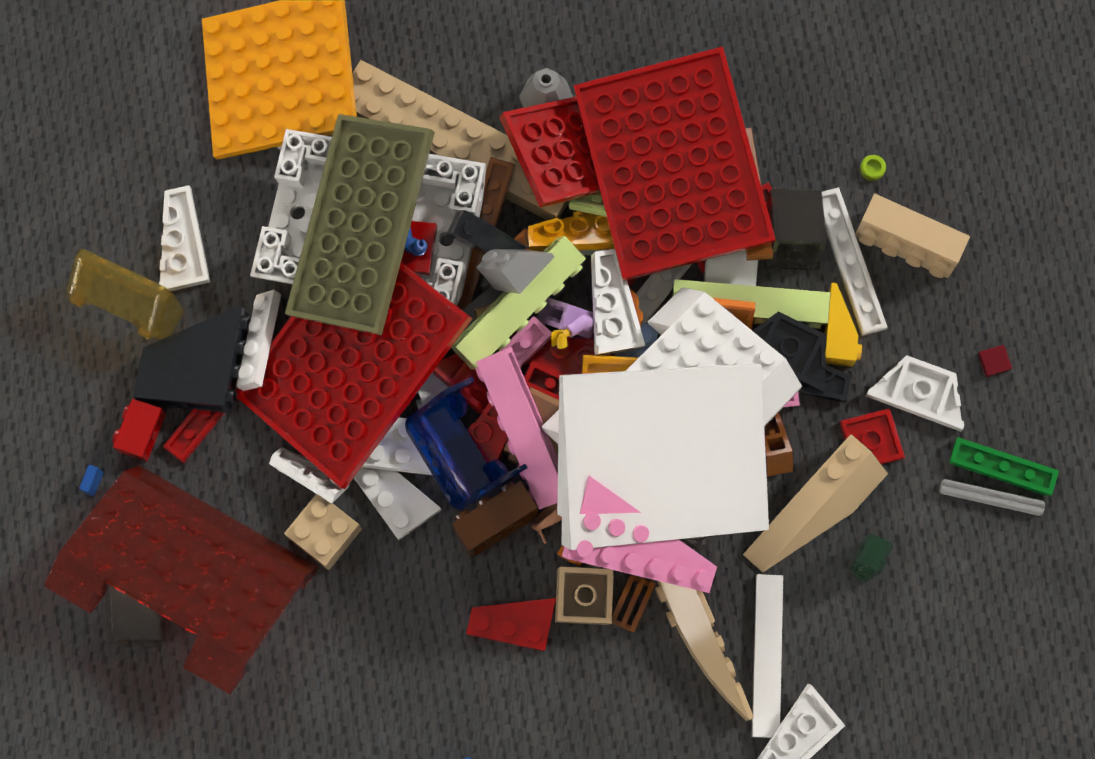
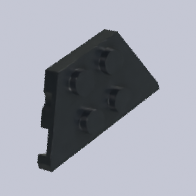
M779 311L752 330L786 358L800 382L822 393L825 392L826 334Z

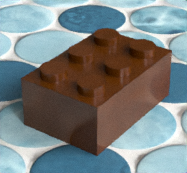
M521 481L516 484L514 482L506 484L500 489L501 493L493 498L491 496L485 497L477 503L478 507L471 512L465 510L454 518L456 520L452 523L454 532L471 559L538 517V507Z

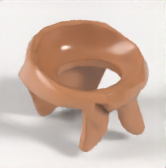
M557 503L547 506L537 517L536 522L532 524V529L539 533L544 544L547 541L541 529L562 520V517L557 515Z

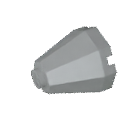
M548 68L539 70L529 77L519 96L523 108L573 97L566 79Z

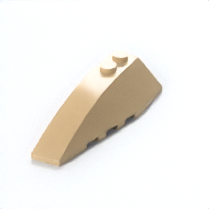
M850 435L769 524V530H764L743 556L762 573L824 531H827L851 515L888 473L873 453L853 435Z
M658 581L659 587H656L655 590L660 602H666L669 612H666V616L672 628L677 627L690 654L721 696L746 722L753 719L754 716L742 686L739 682H735L736 673L733 664L728 657H724L725 644L717 631L714 632L712 629L715 619L703 592Z

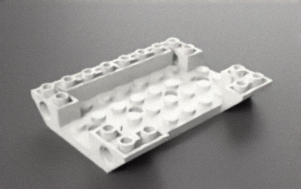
M286 129L274 176L279 183L269 226H262L250 274L251 277L293 284L332 137ZM429 154L412 221L436 223L438 227L430 275H417L457 306L463 293L472 248L455 239L450 246H443L440 244V240L446 235L457 211L466 210L477 217L480 216L484 198L486 164ZM295 209H305V215L301 219L296 220L292 218V213Z

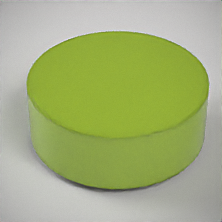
M877 155L866 156L860 165L861 175L869 181L881 179L886 171L885 161Z

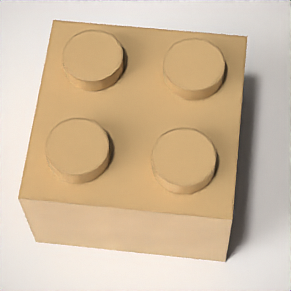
M316 494L284 534L327 570H330L362 528L333 503Z
M559 567L557 569L555 623L612 624L613 570Z

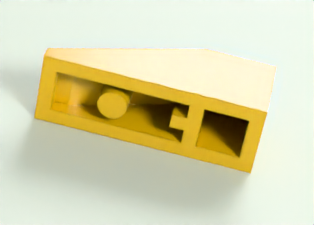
M831 283L828 292H830L828 324L825 325L824 333L826 334V364L853 367L855 362L861 359L862 344H858V333L837 283Z

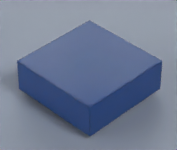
M89 465L80 484V490L94 497L104 472L98 467Z

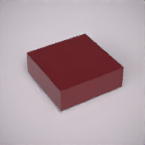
M1004 345L979 351L978 353L986 378L1013 369Z

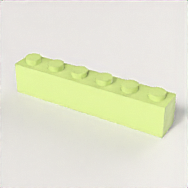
M565 236L557 237L543 251L552 253L555 257L520 294L504 291L453 344L452 350L471 369L478 367L477 361L492 355L497 349L500 351L511 341L509 337L515 330L517 332L521 331L529 322L527 318L533 312L535 314L540 312L547 304L545 300L551 294L554 296L560 292L565 286L563 282L569 276H575L582 269L580 264L586 258Z
M674 280L673 296L684 287L706 292L712 298L756 302L753 320L754 324L757 325L763 324L778 311L816 330L821 329V325L825 326L828 324L830 292Z

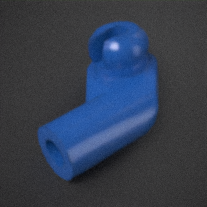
M410 227L404 251L414 256H421L426 252L427 243L423 239L420 241L412 237Z

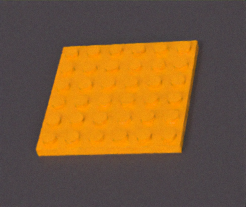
M279 0L202 19L212 149L215 159H224L282 146L286 129L324 136L333 135L338 114L357 117L345 0Z

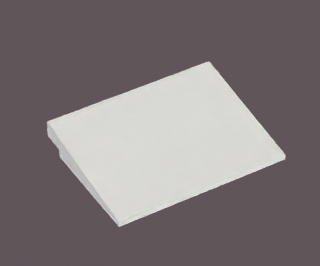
M761 364L560 375L557 515L562 517L561 545L570 550H577L578 544L583 540L589 541L593 548L769 530ZM588 476H591L641 513L598 514L601 518L600 526L596 530L587 529L583 522L586 514H580ZM613 519H620L625 524V531L620 536H614L609 532L608 526ZM638 525H643L649 530V537L644 542H638L633 537V530Z

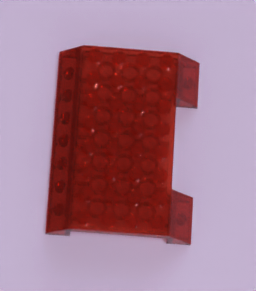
M138 465L123 471L59 551L44 586L91 613L107 593V583L197 635L183 668L231 695L245 675L246 664L299 588L305 589L318 570V566Z

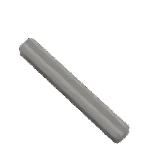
M944 479L940 485V493L948 496L1041 516L1045 510V502L947 479Z

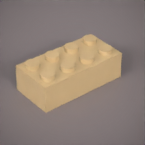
M875 193L855 234L862 244L867 246L875 245L882 248L885 254L892 257L896 255L906 259V263L913 267L922 266L928 269L930 274L938 278H948L970 238L969 235Z

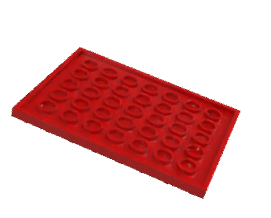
M723 46L573 85L623 281L776 242Z
M401 262L382 335L290 317L271 343L262 387L246 391L238 388L236 390L237 398L340 488L346 489L473 318Z

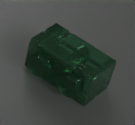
M867 534L859 543L856 555L853 557L849 567L854 572L853 576L865 582L877 577L884 569L887 561L886 558L889 556L893 546L891 542L873 534Z

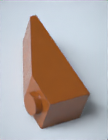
M778 412L764 427L767 477L793 472V451Z

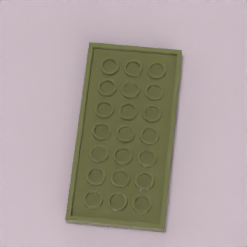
M338 114L286 307V315L382 335L435 134L432 129Z

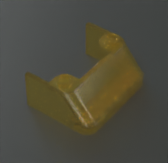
M80 248L77 252L66 290L69 302L81 308L83 305L89 306L92 304L122 318L138 328L137 333L140 336L149 340L154 337L159 341L173 334L185 311L170 290L85 249Z

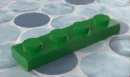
M959 437L955 439L948 464L1048 497L1053 494L1059 470Z

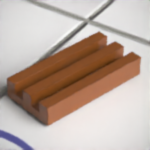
M630 574L612 615V624L634 633L656 583ZM635 581L638 585L622 621L617 620L632 583ZM644 585L648 589L632 625H628L627 621Z

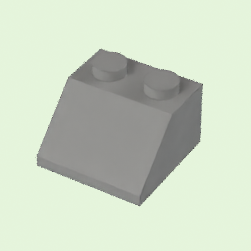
M493 249L482 257V262L477 266V269L495 290L520 294L555 256L552 253L531 250Z

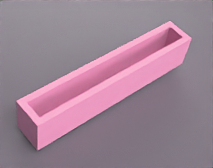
M509 347L477 361L478 367H476V372L479 379L486 384L488 401L492 406H495L498 412L497 421L500 428L507 433L509 450L512 455H516L520 464L518 465L519 473L523 480H527L530 487L528 493L540 510L557 503L558 456L550 437L541 429L544 423L513 350Z

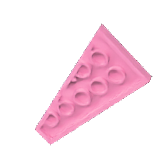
M588 476L580 514H586L583 522L587 529L596 530L600 526L601 518L598 514L641 513L591 476ZM620 519L611 520L608 526L609 532L614 536L622 535L625 531L624 522ZM643 525L636 526L633 530L634 539L638 542L646 541L649 537L648 528ZM679 539L593 548L589 541L583 540L578 544L577 550H570L564 547L562 557L707 593H710L717 566Z

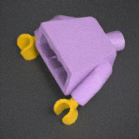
M547 298L545 300L546 306L536 316L544 326L550 325L561 329L551 333L552 346L557 345L559 349L568 346V336L572 338L575 335L590 339L592 334L594 335L593 312L561 301Z

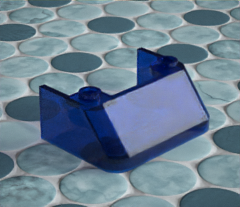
M473 377L443 390L408 417L405 422L408 436L448 502L457 510H462L528 468L526 464H523L509 472L506 465L499 460H492L487 463L460 419L467 413V402L461 391L475 381Z

